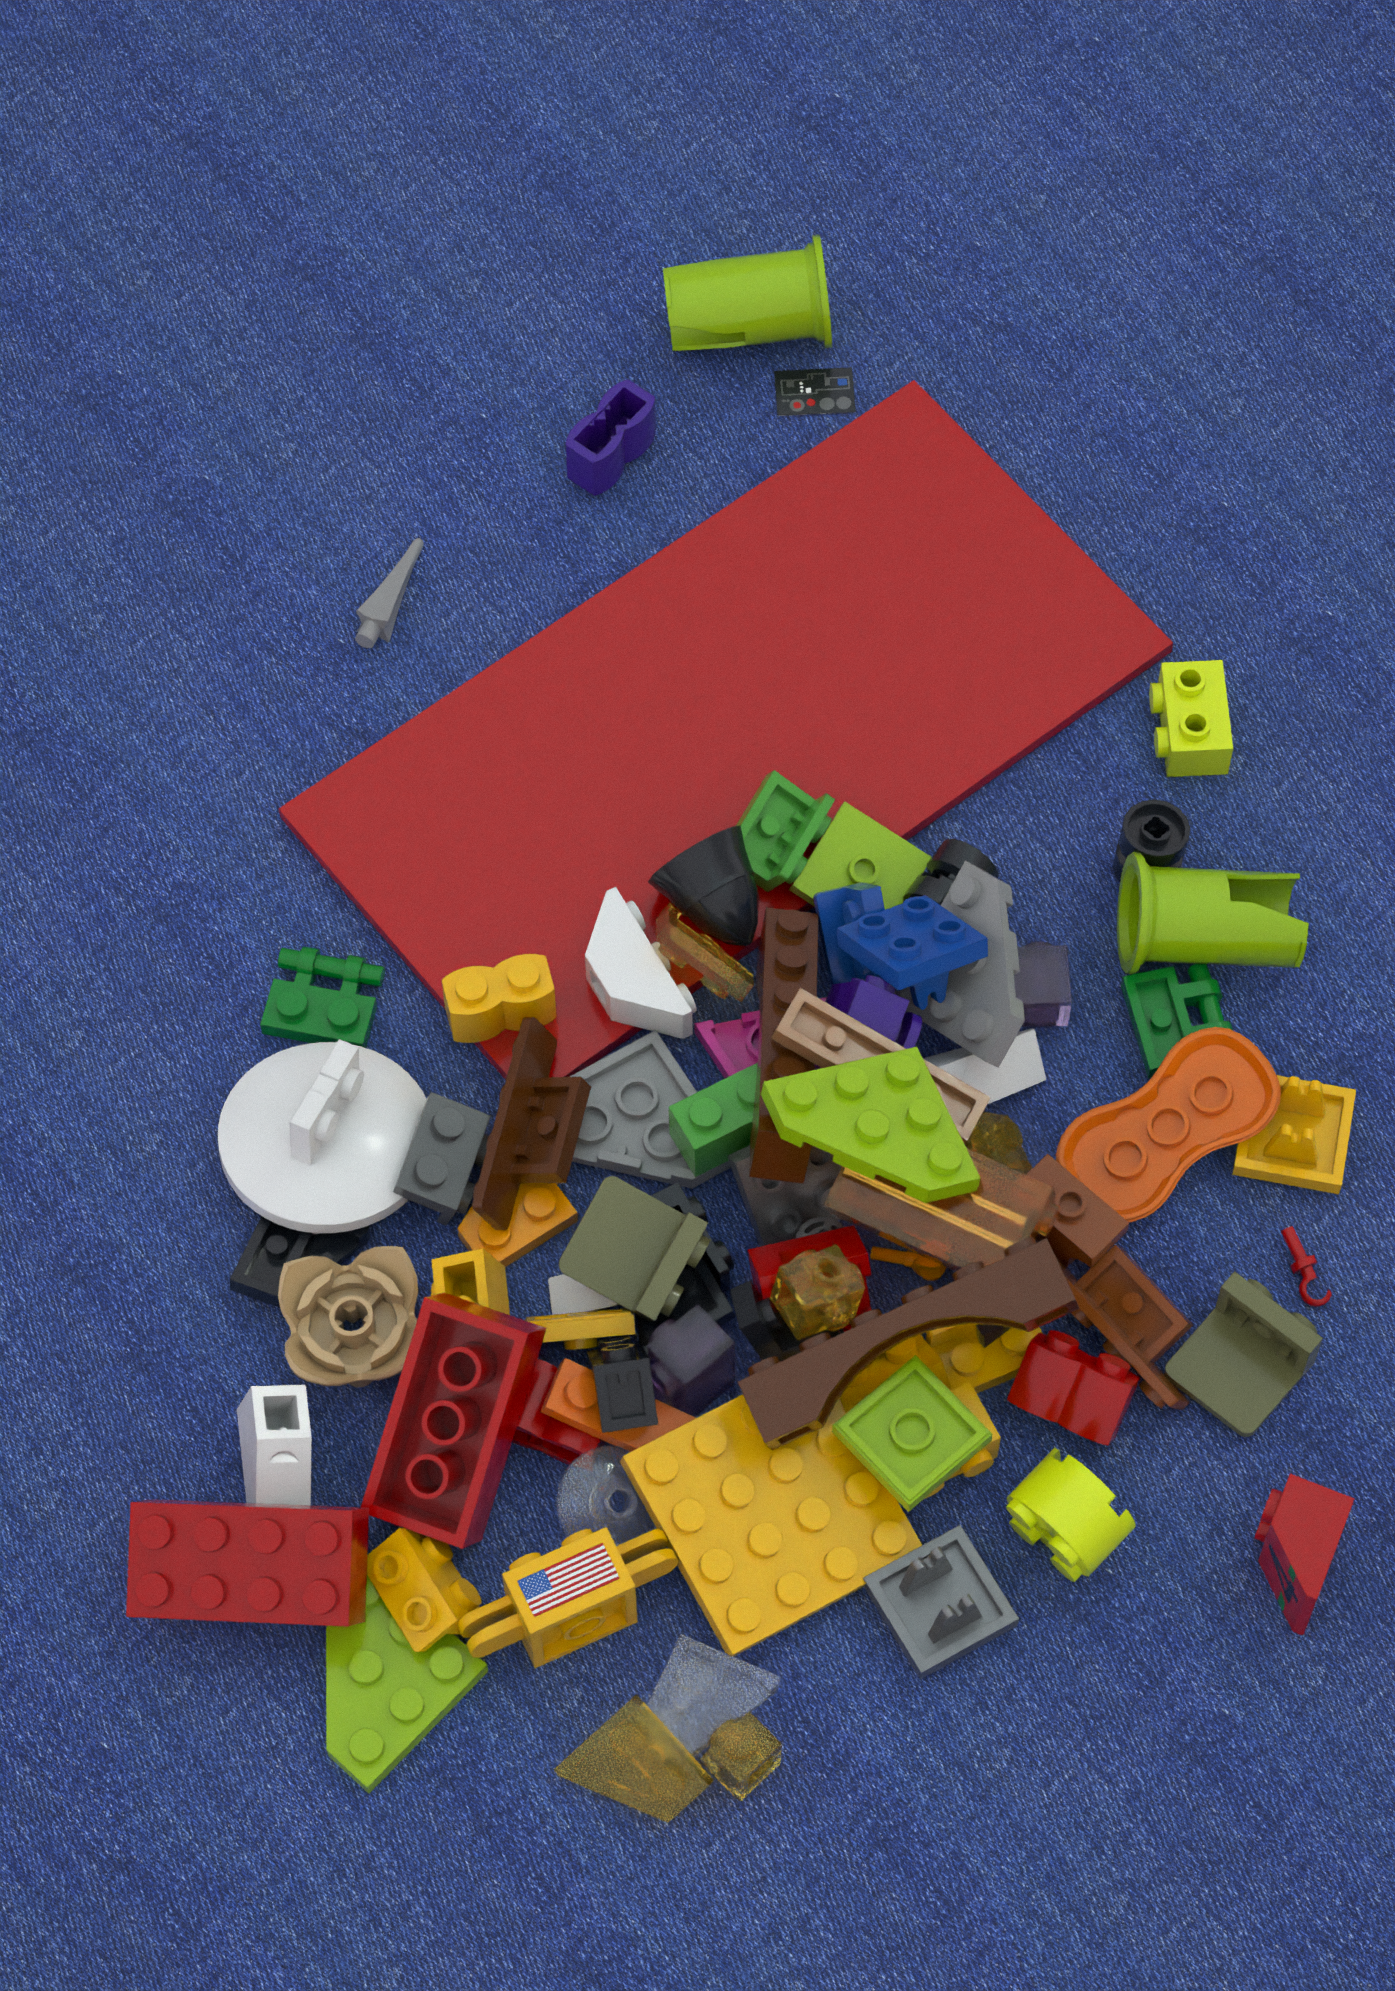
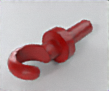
M1293 1226L1282 1230L1281 1233L1295 1260V1263L1291 1264L1290 1268L1293 1274L1300 1272L1303 1277L1299 1284L1300 1297L1310 1306L1318 1307L1326 1304L1332 1296V1292L1329 1289L1326 1296L1319 1300L1311 1298L1306 1290L1307 1284L1318 1278L1313 1269V1266L1318 1263L1315 1255L1307 1256Z

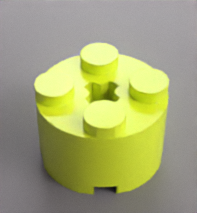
M1053 1448L1007 1496L1008 1505L1006 1509L1013 1516L1009 1521L1011 1527L1030 1545H1034L1040 1539L1054 1553L1050 1561L1060 1573L1072 1582H1075L1081 1575L1090 1576L1136 1527V1523L1127 1509L1118 1516L1110 1507L1112 1500L1116 1497L1114 1493L1094 1473L1068 1454L1061 1462L1060 1449Z

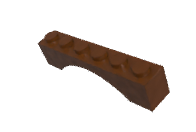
M768 907L765 910L757 951L756 990L759 996L760 1019L757 1077L750 1137L749 1177L804 1184L812 1145L804 1142L801 1148L780 1138L762 1099L761 1091L764 1081L815 1070L814 1063L772 1040L771 1037L800 988L817 997V913Z
M1034 1237L1018 1241L1003 1251L1005 1258L986 1267L983 1261L971 1263L952 1274L954 1282L936 1290H933L932 1285L917 1288L901 1298L903 1305L884 1314H882L880 1309L870 1310L852 1319L849 1322L852 1329L833 1338H831L828 1332L813 1336L802 1342L798 1346L800 1353L780 1362L778 1356H773L747 1369L749 1376L738 1381V1384L764 1443L772 1450H775L824 1427L836 1402L854 1378L878 1356L909 1338L938 1328L966 1324L998 1325L1030 1332L1080 1309L1048 1239L1046 1238L1036 1243Z

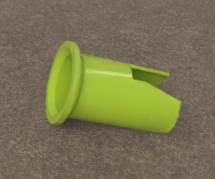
M819 234L812 235V243H808L804 249L714 259L663 268L673 351L729 348L813 337L819 342L823 341L825 348H832L828 291Z
M1132 852L1127 856L1123 867L1118 895L1117 945L1121 968L1125 974H1134L1139 971L1140 965L1146 961L1282 968L1300 967L1307 947L1309 923L1288 916L1291 892L1295 882L1300 879V873L1153 867L1146 863L1141 853Z

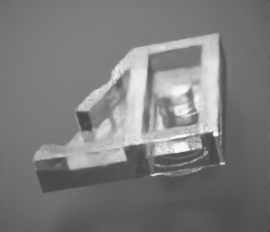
M680 1634L634 1732V1742L687 1764L775 1694L780 1687L781 1677Z

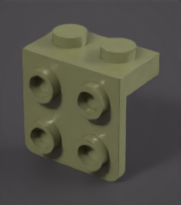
M609 1176L602 1181L560 1257L558 1267L566 1276L652 1322L656 1320L659 1312L668 1317L678 1302L684 1287L676 1284V1281L686 1264L695 1268L702 1258L711 1240L702 1235L708 1222L690 1212L684 1215L620 1178Z
M1234 1271L1221 1286L1215 1309L1167 1362L1164 1374L1172 1384L1238 1435L1250 1437L1260 1428L1313 1366L1323 1338L1317 1334V1329L1306 1317L1296 1312L1289 1313L1273 1301L1272 1294L1265 1286L1253 1279L1246 1280Z

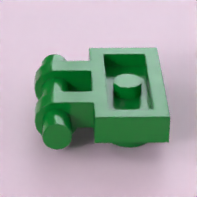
M303 946L301 951L282 947L278 958V968L297 971L294 982L273 978L260 1023L262 1034L308 1043L338 1042L340 1039L366 1048L377 1010V1002L375 997L359 994L362 984L376 987L382 986L385 967L366 963V958L349 955L347 959L320 955V949ZM316 975L343 980L340 991L314 986Z
M1195 964L1189 967L1187 971L1191 982L1179 984L1174 966L1122 976L1121 989L1148 1079L1152 1078L1168 1052L1183 1037L1198 1030L1212 1027L1233 1030L1231 1022L1224 1020L1219 1001L1222 999L1220 986L1217 980L1211 978L1207 964ZM1194 1006L1199 1008L1203 1024L1192 1026L1186 1007Z

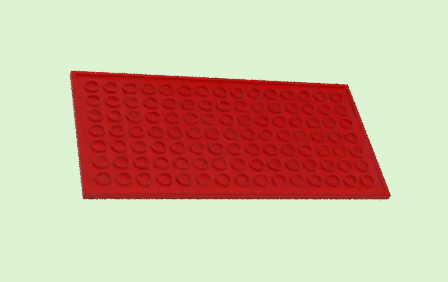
M913 380L287 802L278 810L283 822L444 1009L442 979L448 974L470 966L494 968L500 962L522 954L546 956L555 988L557 1017L553 1021L544 1025L557 1039V1047L549 1077H570L596 1063L642 1030L639 1027L611 1021L586 979L585 953L607 890L616 887L626 903L632 900L637 905L646 925V928L643 930L651 944L656 941L660 943L671 965V970L668 971L676 985L684 983L691 994L759 946L766 907L807 912L814 907L789 891L793 883L783 882L769 892H766L756 884L759 892L758 923L753 941L747 946L731 945L700 930L688 917H684L681 911L667 897L648 883L656 871L683 851L717 832L736 826L767 774L775 770L815 800L825 793L829 794L835 801L826 815L832 819L845 801L907 841L1172 652L1173 642ZM819 840L814 844L812 842L809 843L803 853L804 857L809 858ZM504 1029L493 1038L474 1043L505 1080L513 1056V1043L519 1034V1031Z

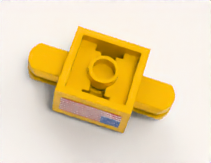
M607 1527L594 1533L591 1529H584L568 1536L561 1543L562 1547L541 1556L540 1553L534 1552L515 1560L509 1566V1571L502 1573L505 1596L466 1613L458 1621L457 1626L464 1638H470L466 1646L473 1658L484 1657L522 1640L534 1668H538L637 1623L636 1588L670 1573L679 1561L674 1551L666 1548L668 1539L662 1529H653L618 1546L615 1545Z

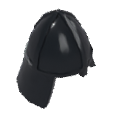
M740 825L717 832L696 843L663 865L649 879L648 883L667 897L681 911L682 915L688 917L700 930L726 944L747 946L752 943L758 923L759 892L754 880L755 873L752 870L745 849Z

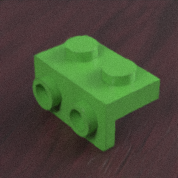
M775 770L765 776L736 825H740L742 829L745 849L752 870L755 873V883L766 892H769L783 882L793 883L801 874L808 861L803 856V853L809 843H816L829 827L832 818L826 814L835 801L827 793L815 800Z

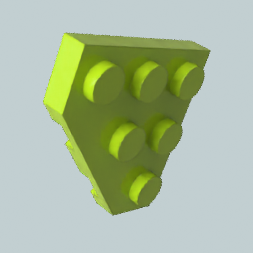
M917 1047L768 1080L763 1083L762 1099L780 1138L802 1148L804 1142L833 1154L832 1162L872 1180L875 1179L876 1175H880L906 1187V1195L924 1203L974 1192L978 1189L981 1177Z
M368 1576L366 1582L365 1622L349 1627L326 1626V1750L328 1756L370 1794L488 1672V1666L481 1658H473L467 1646L454 1634L444 1635L425 1652H415Z

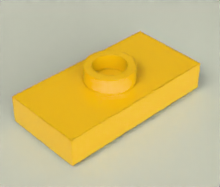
M626 1308L531 1316L525 1319V1321L547 1328L542 1343L564 1341V1346L567 1350L597 1347V1338L636 1334L634 1313Z

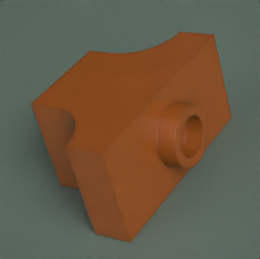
M1049 1154L1039 1161L1011 1189L1010 1199L1020 1208L1027 1219V1233L1034 1237L1037 1242L1047 1238L1054 1254L1066 1267L1075 1259H1078L1091 1268L1128 1231V1221Z

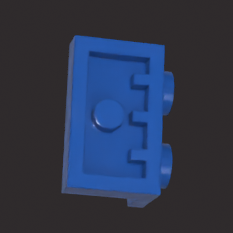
M861 882L816 893L813 899L816 913L818 914V924L831 986L832 984L850 982L852 978L865 980L867 975L881 978L839 948L837 940L838 927L857 921L865 914L878 913L885 910L881 887Z

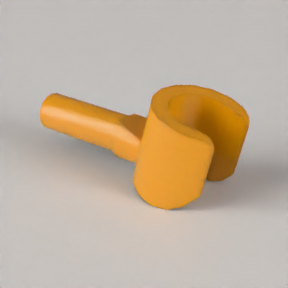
M935 1240L927 1248L922 1247L918 1254L911 1251L905 1252L877 1246L872 1247L870 1254L872 1260L910 1267L916 1274L927 1281L939 1279L951 1261L950 1257L947 1256L949 1253L948 1247Z

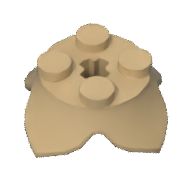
M373 1247L361 1252L351 1264L346 1266L339 1265L331 1259L321 1256H308L284 1263L280 1275L278 1299L281 1313L291 1330V1335L285 1342V1357L291 1370L297 1377L307 1382L324 1386L350 1384L354 1387H365L372 1381L390 1378L402 1372L417 1322L415 1306L418 1297L417 1275L403 1247ZM359 1318H362L363 1326L360 1329L353 1331L344 1330L343 1322L345 1320L355 1323Z

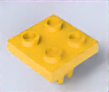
M1277 1075L1281 1088L1278 1109L1272 1120L1261 1132L1243 1142L1237 1143L1232 1175L1339 1194L1344 1175L1356 1089L1323 1084L1318 1080H1301L1296 1076L1284 1077Z

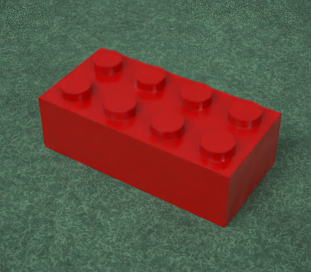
M447 1293L424 1297L361 1507L369 1508L370 1516L461 1549L483 1539L547 1328Z
M156 1499L130 1502L126 1617L345 1627L365 1622L369 1508Z

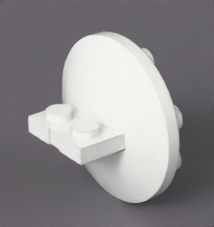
M340 1039L338 1042L309 1043L282 1050L262 1060L246 1072L231 1090L224 1103L218 1125V1148L224 1174L235 1193L253 1211L289 1229L313 1234L339 1233L374 1224L397 1211L408 1201L394 1193L393 1190L426 1102V1097L417 1082L397 1063L373 1050L356 1046Z

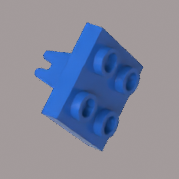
M926 895L908 898L902 904L878 913L865 914L857 921L837 928L839 948L898 991L909 987L913 1004L920 1010H924L927 1007L929 994L938 1003H942L945 1000L949 971L988 957V938Z

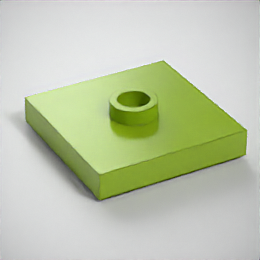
M844 801L809 856L803 871L793 882L789 891L815 906L813 897L816 893L863 882L881 887L886 910L903 903V896L918 875L924 872L931 856Z
M916 1355L832 1426L834 1435L908 1512L992 1441L993 1435Z

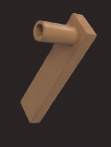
M802 988L798 990L771 1037L772 1040L821 1068L906 1049ZM923 1059L965 1144L991 1097Z

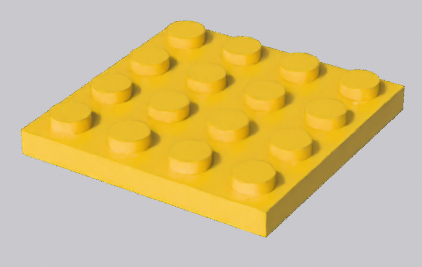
M742 1394L624 1455L620 1460L623 1469L657 1529H662L668 1539L667 1548L674 1551L679 1561L677 1566L729 1659L863 1588L866 1584L863 1580L864 1577L922 1546L896 1498L832 1432L833 1424L846 1414L840 1399L836 1402L824 1427L775 1450H772L764 1443Z

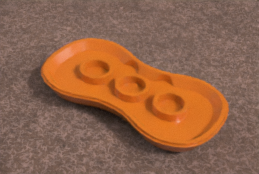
M1221 1027L1205 1028L1190 1033L1172 1047L1152 1078L1135 1093L1119 1101L1093 1108L1077 1117L1061 1136L1057 1146L1056 1161L1126 1221L1134 1222L1154 1213L1162 1206L1185 1171L1200 1158L1217 1149L1243 1142L1261 1132L1269 1124L1280 1104L1281 1088L1274 1068L1258 1047L1240 1033Z

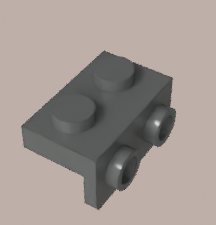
M430 1092L393 1192L407 1200L440 1212L436 1222L446 1226L456 1211L465 1214L476 1185L468 1181L473 1164L481 1167L484 1163L489 1136L485 1134L491 1115Z

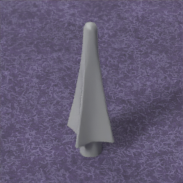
M416 538L413 540L390 574L356 610L361 625L357 629L358 633L355 640L360 646L372 648L378 637L386 642H390L407 583L424 546L422 539Z

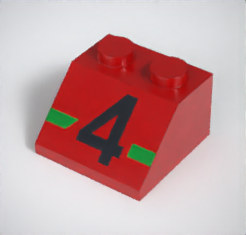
M1289 1474L1283 1492L1272 1488L1254 1539L1264 1542L1258 1562L1292 1632L1303 1636L1355 1498Z

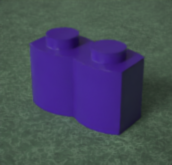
M629 379L611 387L600 400L597 412L582 418L568 434L565 444L567 478L593 496L610 489L621 477L625 463L640 457L650 447L655 438V397Z

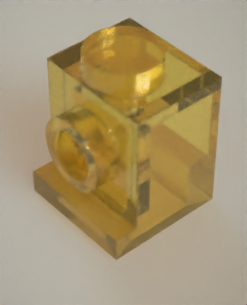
M749 1711L738 1722L733 1718L724 1722L712 1734L708 1741L711 1747L700 1758V1762L740 1802L781 1764L782 1743Z

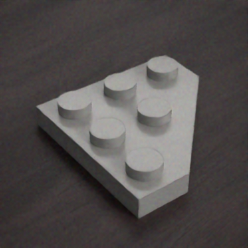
M965 861L941 906L988 938V957L949 971L946 997L942 1003L932 999L929 994L927 1007L924 1010H920L913 1004L909 987L895 991V994L910 1001L906 1009L907 1012L921 1016L924 1023L983 1061L999 1068L1025 1021L1023 1001L1016 998L1014 975L1020 972L1016 933L1009 930L1007 908L1013 906L1012 890L1010 885Z
M656 1030L570 1076L582 1077L591 1086L572 1162L669 1184L678 1182L680 1186L692 1189L731 1168L730 1162L727 1161L695 1177L669 1135L668 1107L697 1093V1091Z

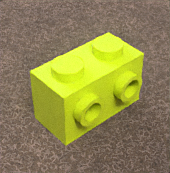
M1223 660L1161 663L1158 683H1150L1149 701L1151 713L1160 714L1161 727H1155L1154 746L1156 758H1165L1166 776L1228 774L1233 753V741Z

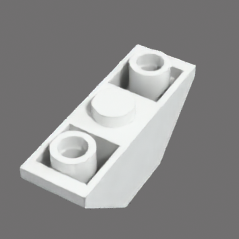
M616 887L607 890L585 953L586 979L611 1021L650 1031L656 1030L658 1033L681 1039L692 1035V1013L696 1012L697 1008L690 991L684 983L676 985L668 972L671 970L669 959L660 943L656 941L651 944L643 932L646 925L637 905L632 900L626 903Z

